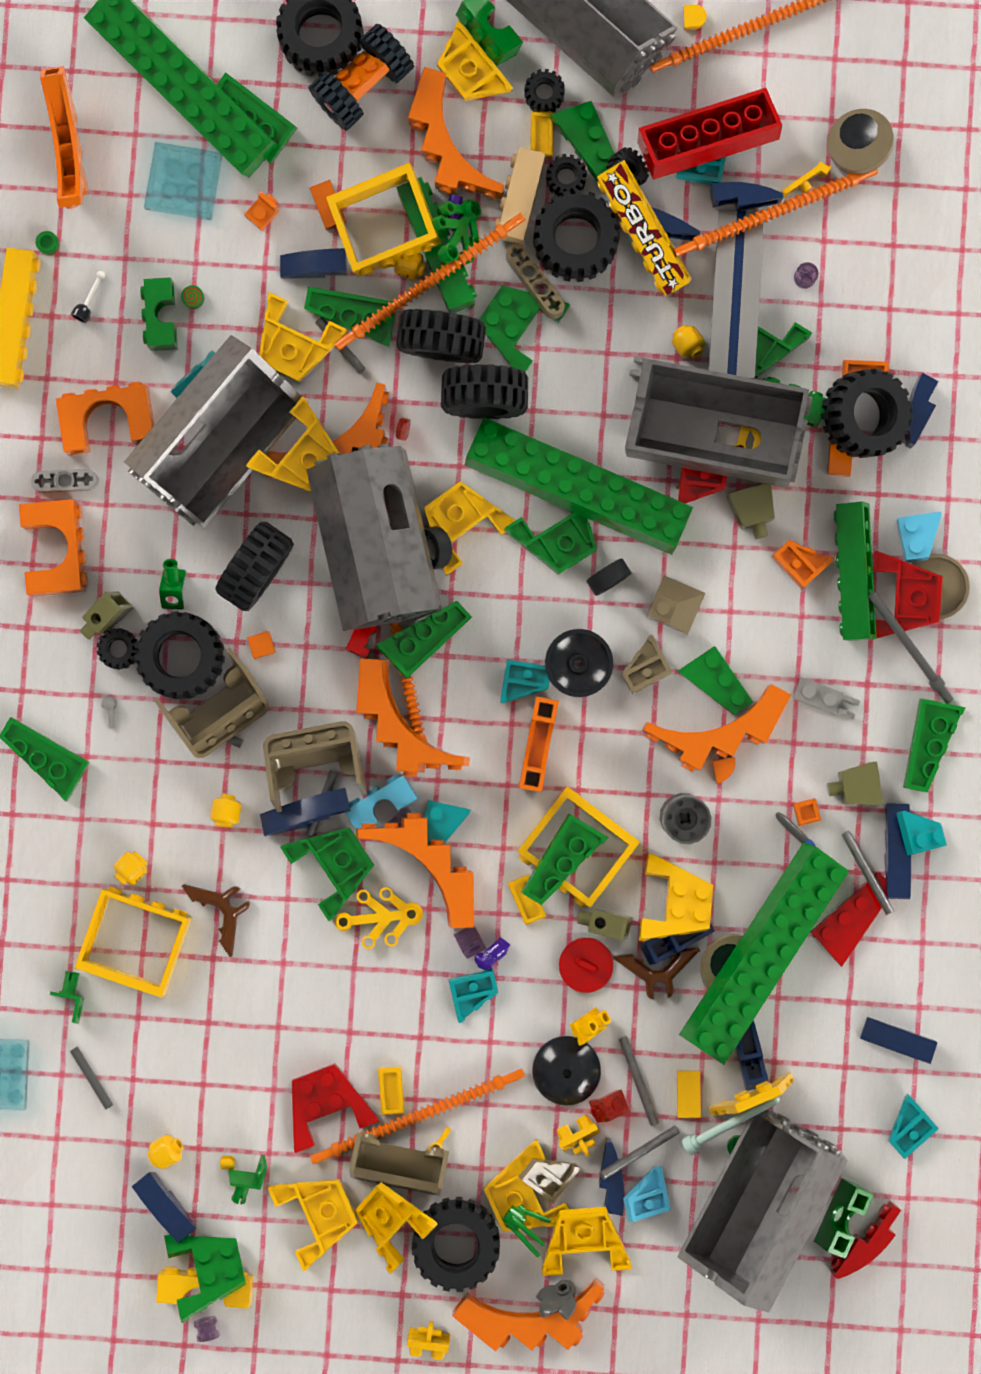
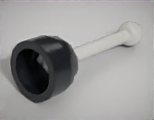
M103 271L97 272V279L84 304H78L73 308L70 315L78 321L88 322L91 314L88 304L100 281L105 278Z

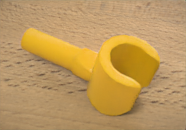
M446 1127L440 1138L426 1150L430 1151L431 1147L443 1149V1142L451 1129Z
M222 1156L220 1160L221 1170H235V1159L233 1156Z

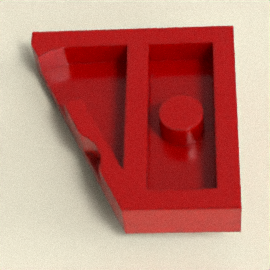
M682 468L678 501L686 504L725 490L727 476Z

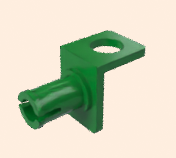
M167 559L163 562L164 570L159 587L161 608L184 609L182 590L186 571L178 569V563L175 559ZM173 596L178 599V602L169 603L165 598Z
M65 971L62 991H59V993L50 991V995L76 1000L72 1023L79 1024L84 998L77 996L75 992L80 973Z
M265 1155L260 1156L255 1173L238 1170L228 1171L230 1185L235 1186L231 1197L234 1203L238 1204L241 1198L240 1205L245 1204L249 1188L261 1189L267 1171Z

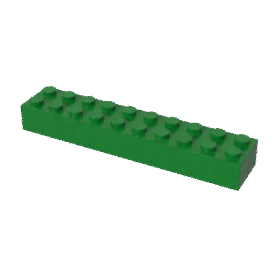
M98 0L84 16V19L242 175L250 178L279 145L133 0Z
M485 417L465 459L464 466L566 510L575 512L580 516L671 555L678 545L693 509L692 506Z
M803 842L679 1035L725 1065L847 876L849 870L816 846Z

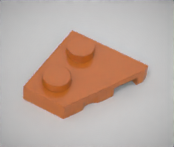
M788 540L771 556L801 589L807 586L835 560L831 556H823L816 553V550L802 547L799 543Z

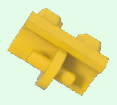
M595 1007L569 1026L572 1029V1035L578 1038L580 1046L606 1029V1025L611 1022V1019L606 1010L599 1012L598 1008Z
M583 1115L576 1120L580 1131L572 1134L568 1124L557 1129L560 1139L558 1144L563 1151L580 1144L572 1149L574 1154L577 1155L583 1151L587 1157L591 1155L588 1148L596 1144L593 1138L586 1142L584 1141L599 1134L600 1131L587 1115Z
M429 1321L428 1327L419 1326V1329L410 1327L407 1341L410 1356L419 1357L422 1356V1350L432 1351L431 1357L433 1359L443 1360L445 1353H448L450 1333H444L442 1329L433 1328L434 1321Z

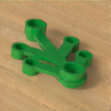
M465 200L462 202V205L453 204L451 201L442 203L440 205L442 215L433 218L432 224L435 230L455 229L448 243L443 245L438 251V257L442 262L451 263L459 258L457 245L460 239L462 248L465 251L468 250V246H473V242H479L476 220L481 216V207L475 200ZM454 213L462 215L460 220L445 218ZM468 225H469V230H470L471 237H469V235H468V230H467V226H468Z

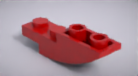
M890 1200L887 1205L883 1204L877 1213L878 1218L874 1224L870 1223L864 1232L865 1237L862 1238L857 1233L854 1235L855 1239L846 1259L839 1256L834 1258L830 1266L832 1268L830 1270L832 1275L836 1279L848 1276L860 1270L880 1255L896 1236L890 1227L902 1210Z

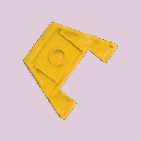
M269 292L259 355L275 371L300 383L335 347L334 343L348 334L349 331L329 321L320 340L316 341L280 324L279 321L289 302Z
M302 396L289 413L306 426L307 430L278 465L258 450L246 464V467L311 492L306 470L315 466L314 462L327 459L326 456L339 452L310 408L307 400Z
M461 481L424 507L429 526L442 528L448 534L451 543L486 517H488L501 536L506 533L504 528L516 521ZM453 549L449 564L443 568L446 576L463 564Z
M648 853L645 875L668 879L664 922L642 918L640 921L639 941L708 931L711 920L713 884L652 853Z
M791 1072L773 1079V1083L765 1081L756 1085L757 1090L750 1093L747 1090L735 1094V1099L731 1101L727 1099L710 1106L709 1109L712 1116L726 1113L727 1115L738 1114L782 1095L787 1090V1087L794 1082Z
M538 1139L532 1141L484 1187V1192L502 1232L512 1231L502 1221L512 1205L516 1208L522 1205L530 1211L551 1219V1222L547 1223L524 1214L523 1216L526 1217L523 1225L528 1229L555 1226L559 1210L569 1209L566 1202L544 1212L534 1189L518 1177L533 1158L546 1160Z
M340 1179L275 1184L267 1188L275 1207L295 1198L299 1199L316 1239L315 1242L295 1250L303 1271L307 1270L312 1263L358 1223L356 1214Z
M382 1182L355 1209L368 1236L372 1235L378 1245L376 1248L378 1255H383L388 1264L385 1268L389 1274L395 1271L405 1260L390 1243V1239L401 1227L408 1222L417 1234L424 1239L438 1225L436 1221Z
M606 1207L559 1210L542 1265V1276L563 1275L562 1254L609 1250L611 1271L632 1269L631 1260Z

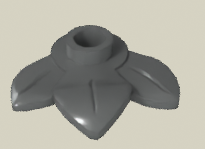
M561 1280L556 1285H548L538 1292L536 1298L542 1301L540 1304L542 1318L557 1311L566 1320L572 1316L577 1305L574 1299L576 1287L572 1281Z

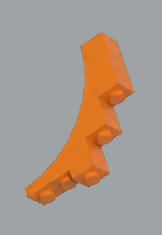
M60 66L42 69L40 81L48 110L55 150L57 203L59 208L72 209L82 204L83 196L87 195L88 184L81 161L83 151L76 128L77 114L65 68Z
M424 67L408 121L409 125L417 131L423 132L427 130L421 149L422 157H425V160L431 163L441 162L435 178V188L444 195H451V193L457 195L459 187H462V190L472 194L478 192L484 194L483 196L490 200L502 199L504 184L494 181L474 169L461 156L451 141L443 116L446 73Z
M376 383L371 400L360 418L349 430L332 441L340 455L354 452V450L358 451V448L362 446L372 445V448H377L379 445L388 443L385 431L378 429V426L382 427L384 421V414L381 413L382 407L387 405L389 399V392L386 391L385 384ZM268 451L267 457L278 465L287 453Z
M360 659L356 713L364 714V719H377L378 715L376 742H381L383 747L397 748L398 744L396 771H403V776L417 777V772L425 773V764L426 768L440 769V765H448V770H462V766H469L470 757L453 755L437 749L423 740L409 727L400 714L392 695L389 681V661Z
M770 684L759 700L745 714L733 722L713 730L678 732L647 722L642 731L646 733L645 737L655 743L658 740L666 743L665 748L676 754L678 750L682 753L678 759L682 762L681 767L693 772L694 769L701 770L712 748L715 749L714 753L726 759L727 755L733 757L745 734L748 735L747 740L756 745H759L760 742L763 744L767 743L791 694Z
M407 813V817H401V827H398V823L391 822L384 823V827H375V823H362V828H356V837L358 839H371L390 843L409 852L418 859L431 873L442 893L446 906L448 926L451 928L474 927L473 872L467 870L466 866L453 867V871H451L450 845L444 844V840H430V844H427L426 817H421V813Z
M595 1278L583 1292L575 1296L576 1309L568 1320L564 1319L559 1311L542 1318L540 1311L512 1312L498 1309L481 1302L469 1293H466L454 1308L452 1317L495 1352L499 1347L504 1348L511 1338L509 1334H512L533 1351L536 1346L540 1347L547 1338L545 1334L548 1333L569 1350L572 1345L574 1347L577 1346L583 1338L582 1325L578 1322H584L590 1314L589 1308L593 1303L598 1304L605 1294L603 1292L604 1285Z

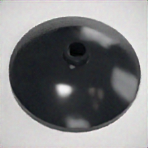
M572 629L560 634L550 644L545 656V670L552 685L561 693L571 697H587L600 691L609 681L613 671V656L609 645L595 632L586 629ZM575 660L581 661L582 665L580 668L574 667L573 663Z
M560 1036L549 1040L538 1050L533 1061L532 1074L538 1091L547 1100L559 1105H575L589 1098L596 1090L600 1081L601 1066L596 1052L587 1042L579 1046L577 1037ZM565 1069L571 1070L572 1073L569 1077L563 1075Z

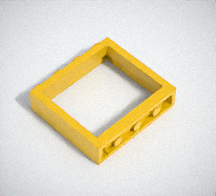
M410 162L326 197L352 271L357 277L371 276L375 270L390 268L400 259L410 260L417 253L431 251V248L441 244L438 232L433 227V219L416 172ZM409 181L428 234L358 262L340 210Z
M566 786L517 850L521 854L518 858L528 866L531 863L537 866L540 860L527 850L566 798H568L628 844L589 898L566 880L558 888L564 894L567 891L575 896L573 901L582 908L585 905L591 908L640 841Z
M109 886V889H102L75 968L162 998L166 994L192 917L186 916L187 912L178 908H174L173 911L165 908L166 905L161 902L152 901V904L143 901L144 897L131 893L130 896L122 894L123 890L117 887ZM110 898L181 922L160 984L89 960Z

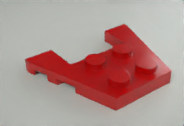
M874 551V572L897 573L894 617L903 630L908 631L939 623L943 576L882 552ZM876 619L877 638L895 634L885 620Z
M336 1063L292 1079L295 1153L315 1146L308 1122L347 1107H352L359 1129L379 1122V1117L356 1091Z

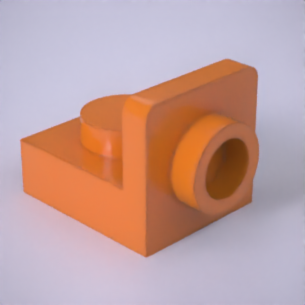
M260 191L257 194L259 198L244 216L259 230L263 231L280 211L276 205L278 201L271 194L267 193L265 195Z

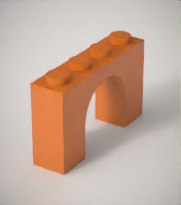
M132 382L128 384L129 387L120 388V386L114 385L106 387L105 391L89 389L85 390L84 394L65 393L62 394V398H56L64 452L68 456L91 452L87 422L91 413L96 408L106 404L118 405L125 410L131 441L135 445L139 444L155 425L150 392L146 384Z
M73 499L19 504L20 525L25 530L57 528L63 532L68 543L67 555L59 566L49 570L24 572L26 595L34 597L85 592V586H88V576L83 570V563H86L85 550H82L81 541H84V530L80 527L79 521L82 518L81 505H78V502Z
M542 697L535 698L518 787L520 789L542 792L550 741L559 704L557 700Z

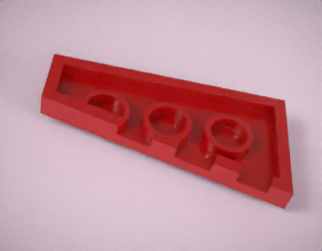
M877 872L874 876L886 895V879L880 872ZM868 882L864 883L810 931L841 967L882 909Z

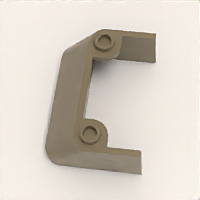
M230 647L226 651L234 665L225 672L223 677L227 687L192 712L185 706H176L167 711L158 698L154 701L196 758H204L262 717L269 708L267 699L252 675Z
M340 721L273 734L265 739L263 750L270 801L277 812H282L279 790L288 789L293 786L296 780L295 770L339 762L342 773L346 776H356V783L363 796L367 795L361 755L354 729L348 722Z
M357 1132L349 1173L351 1178L377 1184L382 1182L386 1186L440 1195L449 1151H444V1149L431 1147L430 1151L426 1150L425 1152L380 1143V1141L376 1140V1135L363 1133L362 1136V1133Z

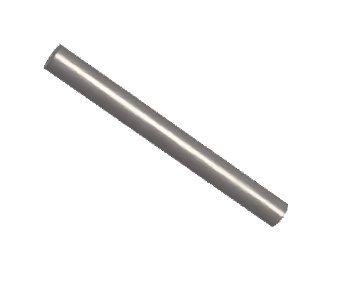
M850 831L844 832L841 835L886 915L891 914L894 910Z
M621 1037L619 1042L650 1126L656 1125L659 1122L628 1037Z
M676 1126L671 1127L599 1172L603 1180L607 1179L680 1133L679 1129Z

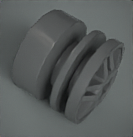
M678 793L672 795L663 803L660 809L659 820L662 829L673 840L681 844H693L699 842L707 835L711 828L712 817L709 808L702 800L688 793ZM688 812L687 817L689 820L687 822L681 821L679 815Z

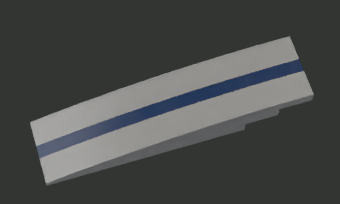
M719 210L718 229L720 230L721 226L726 227L727 223L732 225L733 221L737 223L738 219L743 220L744 216L749 218V215H755L756 211ZM757 223L756 227L751 226L750 230L745 228L744 232L740 230L739 234L734 233L733 237L728 235V238H722L721 242L717 240L710 335V371L755 379L763 223L762 225Z

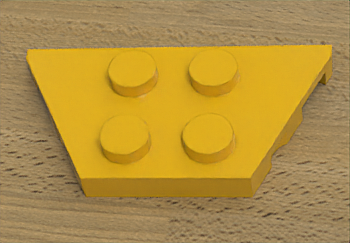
M458 21L451 38L448 39L443 54H441L437 62L438 69L446 73V79L464 101L511 92L513 90L511 84L491 59L488 58L487 54L473 39L463 24Z

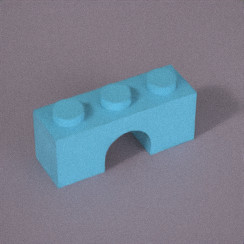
M396 774L386 780L388 785L380 789L379 786H376L367 792L368 797L360 801L358 797L349 802L351 811L346 812V815L355 830L356 828H362V823H379L375 816L374 808L380 800H390L399 811L418 799L405 776L399 777Z

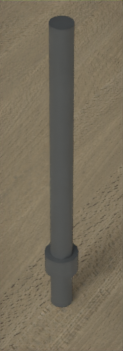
M876 591L869 594L868 597L928 678L931 688L939 693L945 703L948 704L953 701L954 698L944 686V680L940 675H936Z

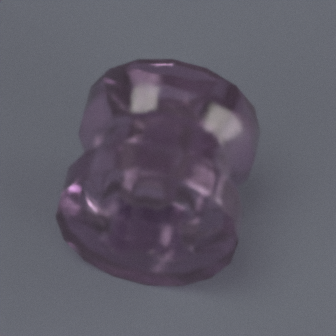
M810 262L800 264L794 274L795 284L803 289L812 287L819 275L817 267Z
M215 1316L204 1317L194 1321V1327L198 1331L196 1336L197 1342L214 1340L220 1336L219 1331L216 1329L217 1318Z

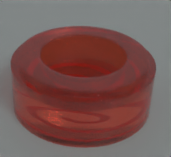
M404 417L399 419L396 428V438L398 440H407L411 419Z

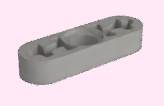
M90 469L38 471L31 478L33 488L41 493L91 491L99 483L97 474ZM75 474H77L78 479H84L86 474L93 478V481H90L89 485L80 481L77 482L78 486L75 487ZM52 475H55V488H53L52 483H45L43 488L37 484V481H40L42 476L46 480H53ZM63 475H69L71 478V483L67 487H61L59 484V479Z

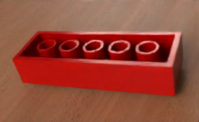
M763 88L640 127L637 143L651 177L655 180L780 139L783 124L767 88Z

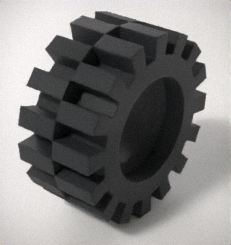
M539 69L536 74L533 72L531 77L527 78L524 97L532 111L536 109L537 112H548L550 110L555 112L556 107L559 109L561 106V102L564 100L565 84L564 81H561L562 77L560 75L556 76L555 71L550 73L549 69H545V72ZM541 84H548L553 89V95L548 99H541L536 94L537 87Z
M631 147L620 149L607 161L606 168L609 169L625 160L639 187L649 178V174H647L649 169L645 167L646 162L642 161L643 156H638L637 150L632 152Z
M562 154L561 158L558 155L554 161L551 160L546 172L547 187H550V192H554L559 197V195L562 196L564 191L569 190L570 194H575L576 190H583L587 176L584 163L581 164V159L578 157L575 159L572 154H570V157ZM562 169H570L574 172L575 179L570 184H563L558 180V173Z
M112 628L110 631H105L103 636H100V642L96 646L98 647L97 655L100 656L99 659L104 665L122 670L136 663L134 662V655L137 654L135 644L136 641H139L133 633L122 628ZM117 640H122L127 646L125 655L120 658L114 657L110 652L111 644Z

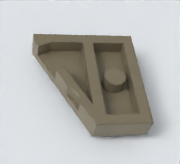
M653 635L647 638V641L622 672V677L632 695L673 674Z
M533 1158L518 1177L553 1204L581 1168L575 1163Z

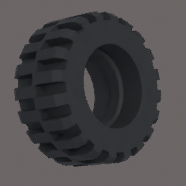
M286 0V5L281 4L279 8L280 15L276 18L277 37L286 60L289 64L293 63L294 68L299 72L305 70L308 76L318 73L319 77L325 71L333 76L337 75L338 69H345L349 65V61H353L357 51H361L360 38L364 35L358 7L352 0ZM316 15L331 16L340 23L341 32L332 43L326 46L315 47L308 45L299 36L300 28L306 20Z
M568 190L562 192L561 197L553 196L549 204L545 203L542 206L541 213L537 215L534 226L533 245L536 250L537 259L542 261V266L546 271L548 269L552 271L551 275L556 278L560 275L564 277L563 281L570 282V279L583 282L584 278L588 277L591 280L596 278L597 273L602 274L607 269L608 264H611L614 260L620 239L618 218H615V213L610 207L606 206L607 201L602 197L599 200L596 199L595 193L592 192L584 195L582 194L583 190H576L575 194H570ZM572 218H579L593 225L598 237L595 247L589 252L579 255L570 254L562 250L555 240L556 229L562 222Z
M407 309L400 314L396 346L400 352L421 358L456 363H477L483 355L486 326L481 320L456 313L427 309Z
M468 364L448 368L442 374L441 408L445 413L461 418L483 419L485 417L487 419H508L519 417L528 409L529 378L523 370L504 365Z
M881 369L856 371L843 375V378H839L833 383L834 387L827 390L826 396L828 398L823 400L821 406L825 408L824 413H821V420H825L823 430L825 433H829L830 437H828L830 443L837 444L836 449L841 453L846 452L847 456L867 458L885 455L895 450L897 445L903 443L905 440L903 435L909 434L911 426L908 424L909 421H913V414L910 413V408L913 406L912 400L908 401L907 398L909 392L906 388L903 389L901 387L903 383L898 378L892 379L893 374L887 371L882 372ZM863 392L870 395L879 408V423L871 435L864 433L859 428L854 416L855 403Z
M260 522L250 532L223 571L215 587L217 594L240 610L249 611L263 595L289 556L294 546L292 539L268 522Z
M178 611L167 615L161 614L155 621L151 620L147 623L148 627L145 630L142 629L139 634L141 636L139 642L136 641L135 648L137 649V654L134 655V662H137L138 665L136 670L142 676V681L146 686H149L157 694L181 700L195 698L196 695H202L207 692L210 686H214L217 682L215 681L218 675L221 676L223 671L221 667L222 663H225V656H223V650L225 649L220 640V635L210 623L192 613ZM178 634L192 637L199 645L201 651L198 667L194 672L184 677L169 675L164 671L159 661L160 650L164 642L171 636Z
M448 1197L442 1199L440 1203L435 1202L430 1205V1208L423 1213L436 1221L438 1225L424 1239L415 1230L412 1238V1255H414L416 1268L421 1270L420 1275L424 1279L428 1278L432 1286L436 1288L438 1285L442 1286L443 1291L450 1292V1289H456V1292H463L464 1288L467 1287L471 1290L477 1287V1283L485 1282L488 1279V1274L493 1273L500 1255L499 1229L495 1224L492 1214L489 1215L483 1205L478 1206L475 1204L476 1201L472 1199L468 1201L462 1200L463 1197H456L454 1200H450ZM462 1224L473 1230L478 1240V1249L472 1259L465 1263L452 1264L444 1261L437 1255L434 1240L438 1231L444 1226Z

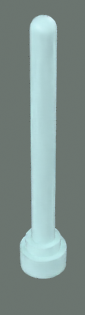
M775 1097L747 1109L699 1136L690 1134L682 1139L684 1149L689 1155L699 1152L704 1143L777 1105L780 1102V1098Z

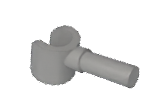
M105 696L102 699L101 707L108 709L109 728H114V710L117 700L114 697Z

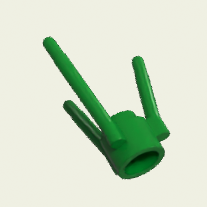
M512 1205L502 1221L506 1223L505 1226L511 1229L537 1258L540 1257L538 1251L523 1236L519 1229L541 1246H545V1242L523 1225L526 1217L523 1215L526 1214L550 1223L551 1219L530 1211L522 1205H519L517 1208Z

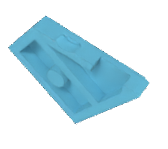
M941 512L899 517L897 519L905 562L928 560L941 519Z
M654 1166L623 1198L628 1222H635L671 1210L662 1166Z

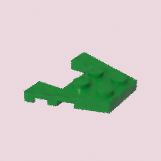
M502 285L479 320L483 321L486 326L485 335L503 355L507 363L511 367L521 369L526 373L533 360L514 347L538 311L544 312L529 292ZM550 302V310L555 309L558 311V305L553 306ZM564 302L565 307L562 316L560 318L553 319L558 323L561 321V319L570 307V304L567 302Z
M795 322L784 339L780 340L758 326L755 378L759 377L811 337L812 332Z
M571 512V515L537 536L533 535L522 517L504 528V531L558 575L597 551L590 522L588 523L587 518L575 512Z
M350 827L292 842L280 847L291 864L312 852L335 886L337 892L318 904L328 921L334 918L374 867V863Z
M164 1235L168 1258L193 1253L201 1292L197 1295L177 1299L181 1323L188 1321L189 1317L197 1312L201 1313L207 1309V1306L218 1299L222 1300L246 1285L236 1238L187 1236L180 1243H177L171 1235Z

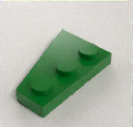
M715 646L677 671L733 715L753 703Z

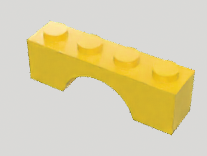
M167 1266L165 1269H162L158 1274L156 1303L177 1304V1299L183 1298L191 1289L199 1287L196 1268H188V1271L179 1270L175 1266ZM243 1271L246 1285L223 1298L225 1307L249 1309L252 1302L253 1275H248L247 1271Z

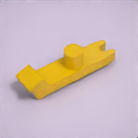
M820 161L815 168L782 190L783 198L799 187L806 194L808 190L813 188L808 181L818 174L825 178L832 166L830 165L829 167Z

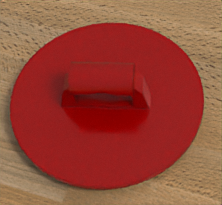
M576 939L569 943L560 955V975L563 981L575 991L582 993L595 992L604 987L612 976V955L608 948L596 939Z

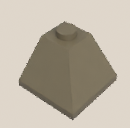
M664 575L646 617L688 635L705 593Z

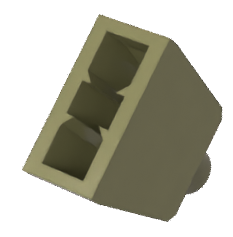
M762 484L729 493L726 498L740 528L752 527L755 539L768 536L765 523L775 519L771 485Z
M119 591L105 592L83 615L82 618L86 624L80 629V632L90 640L96 633L102 634L105 631H110L134 607Z
M877 761L838 772V782L827 783L829 797L841 795L843 804L883 805Z
M593 909L592 913L580 910L577 924L589 926L588 932L624 941L628 939L633 917L601 909ZM600 918L606 922L604 927L599 925Z

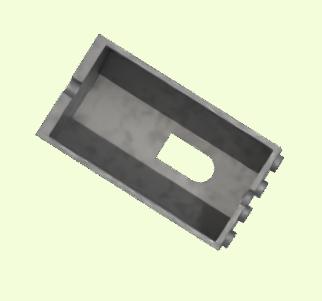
M506 0L613 97L621 92L625 94L630 87L634 88L641 81V76L649 69L652 63L655 65L663 57V49L671 45L675 39L674 33L678 29L672 21L648 0Z
M230 335L126 458L124 463L130 467L128 472L180 516L194 526L197 523L204 529L252 472V469L246 467V464L255 453L260 450L266 455L296 418L289 412L301 399L302 395L277 374L251 347ZM197 419L204 423L202 428L180 453H169Z
M644 358L625 445L626 457L789 488L790 482L795 483L798 465L796 464L799 463L808 422L807 419L803 418L804 415L809 416L813 397L808 396L809 389ZM723 422L754 428L760 433L761 442L754 449L714 443L718 423Z
M390 443L379 445L377 448H372V445L359 447L358 451L342 455L340 453L330 454L326 456L327 459L314 462L315 466L306 471L343 631L412 621L443 611L406 450L401 446L391 447ZM383 491H384V495H385V500H386V504H387V509H388V513H389V517H390V522H391L392 530H391L390 523H389V519H388V514H387V510H386V506H385V501H384V497H383Z
M769 1109L748 1120L677 1256L702 1276L713 1281L717 1287L742 1305L768 1313L848 1162L841 1154L842 1152L836 1148V1145L825 1139L822 1140L818 1137L817 1133L792 1124L787 1117L779 1113L776 1114ZM805 1175L806 1177L786 1215L783 1216L779 1213V1210L794 1181L799 1176Z

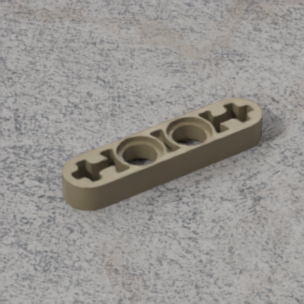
M519 243L511 244L506 252L508 264L544 314L551 319L560 318L565 307L563 299L526 248ZM512 253H520V260L516 256L512 257ZM525 268H531L535 271V275L527 277L522 271ZM543 285L547 288L548 292L543 295L538 294L535 288ZM550 302L553 306L558 305V311L555 309L550 310Z

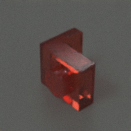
M622 1089L599 1099L589 1101L591 1114L597 1123L609 1122L630 1111Z

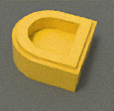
M684 5V30L699 29L705 24L707 14L702 6Z

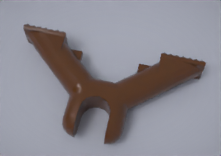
M183 884V890L187 892L186 895L190 897L191 902H200L203 907L209 904L220 908L224 918L223 927L218 929L222 934L219 942H221L220 945L224 947L229 957H232L237 916L245 912L250 906L249 901L238 908L230 905V897L241 890V888L233 886L221 894Z
M694 947V949L682 950L677 956H670L671 962L663 970L656 971L647 967L643 959H636L632 953L631 955L622 954V956L613 955V959L645 981L646 994L648 998L654 1000L653 987L657 982L665 983L667 998L673 995L674 977L700 952V949Z

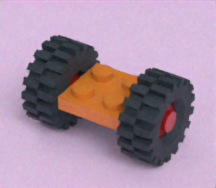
M375 24L360 38V44L364 51L356 55L345 69L338 72L336 77L325 71L308 87L311 95L316 99L315 101L321 106L322 110L345 131L349 130L364 115L357 101L384 75L397 84L415 67L410 59V55L406 53V49L381 24Z

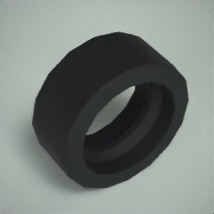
M438 526L424 528L426 540L430 537L436 549L435 559L431 558L433 570L444 568L452 558L451 540L448 534Z
M623 558L592 575L586 582L594 595L598 596L622 582L632 572Z

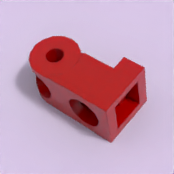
M379 625L355 629L346 646V650L364 659H368L371 651L366 647L371 636L378 631Z

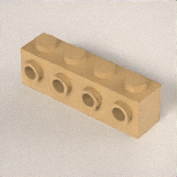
M519 147L517 154L513 153L510 167L514 169L512 176L508 175L506 179L505 189H508L507 197L502 196L499 210H502L503 213L501 219L497 218L495 227L499 224H505L520 212L526 220L509 231L507 237L504 239L499 238L498 240L513 244L519 243L524 246L545 162V153Z

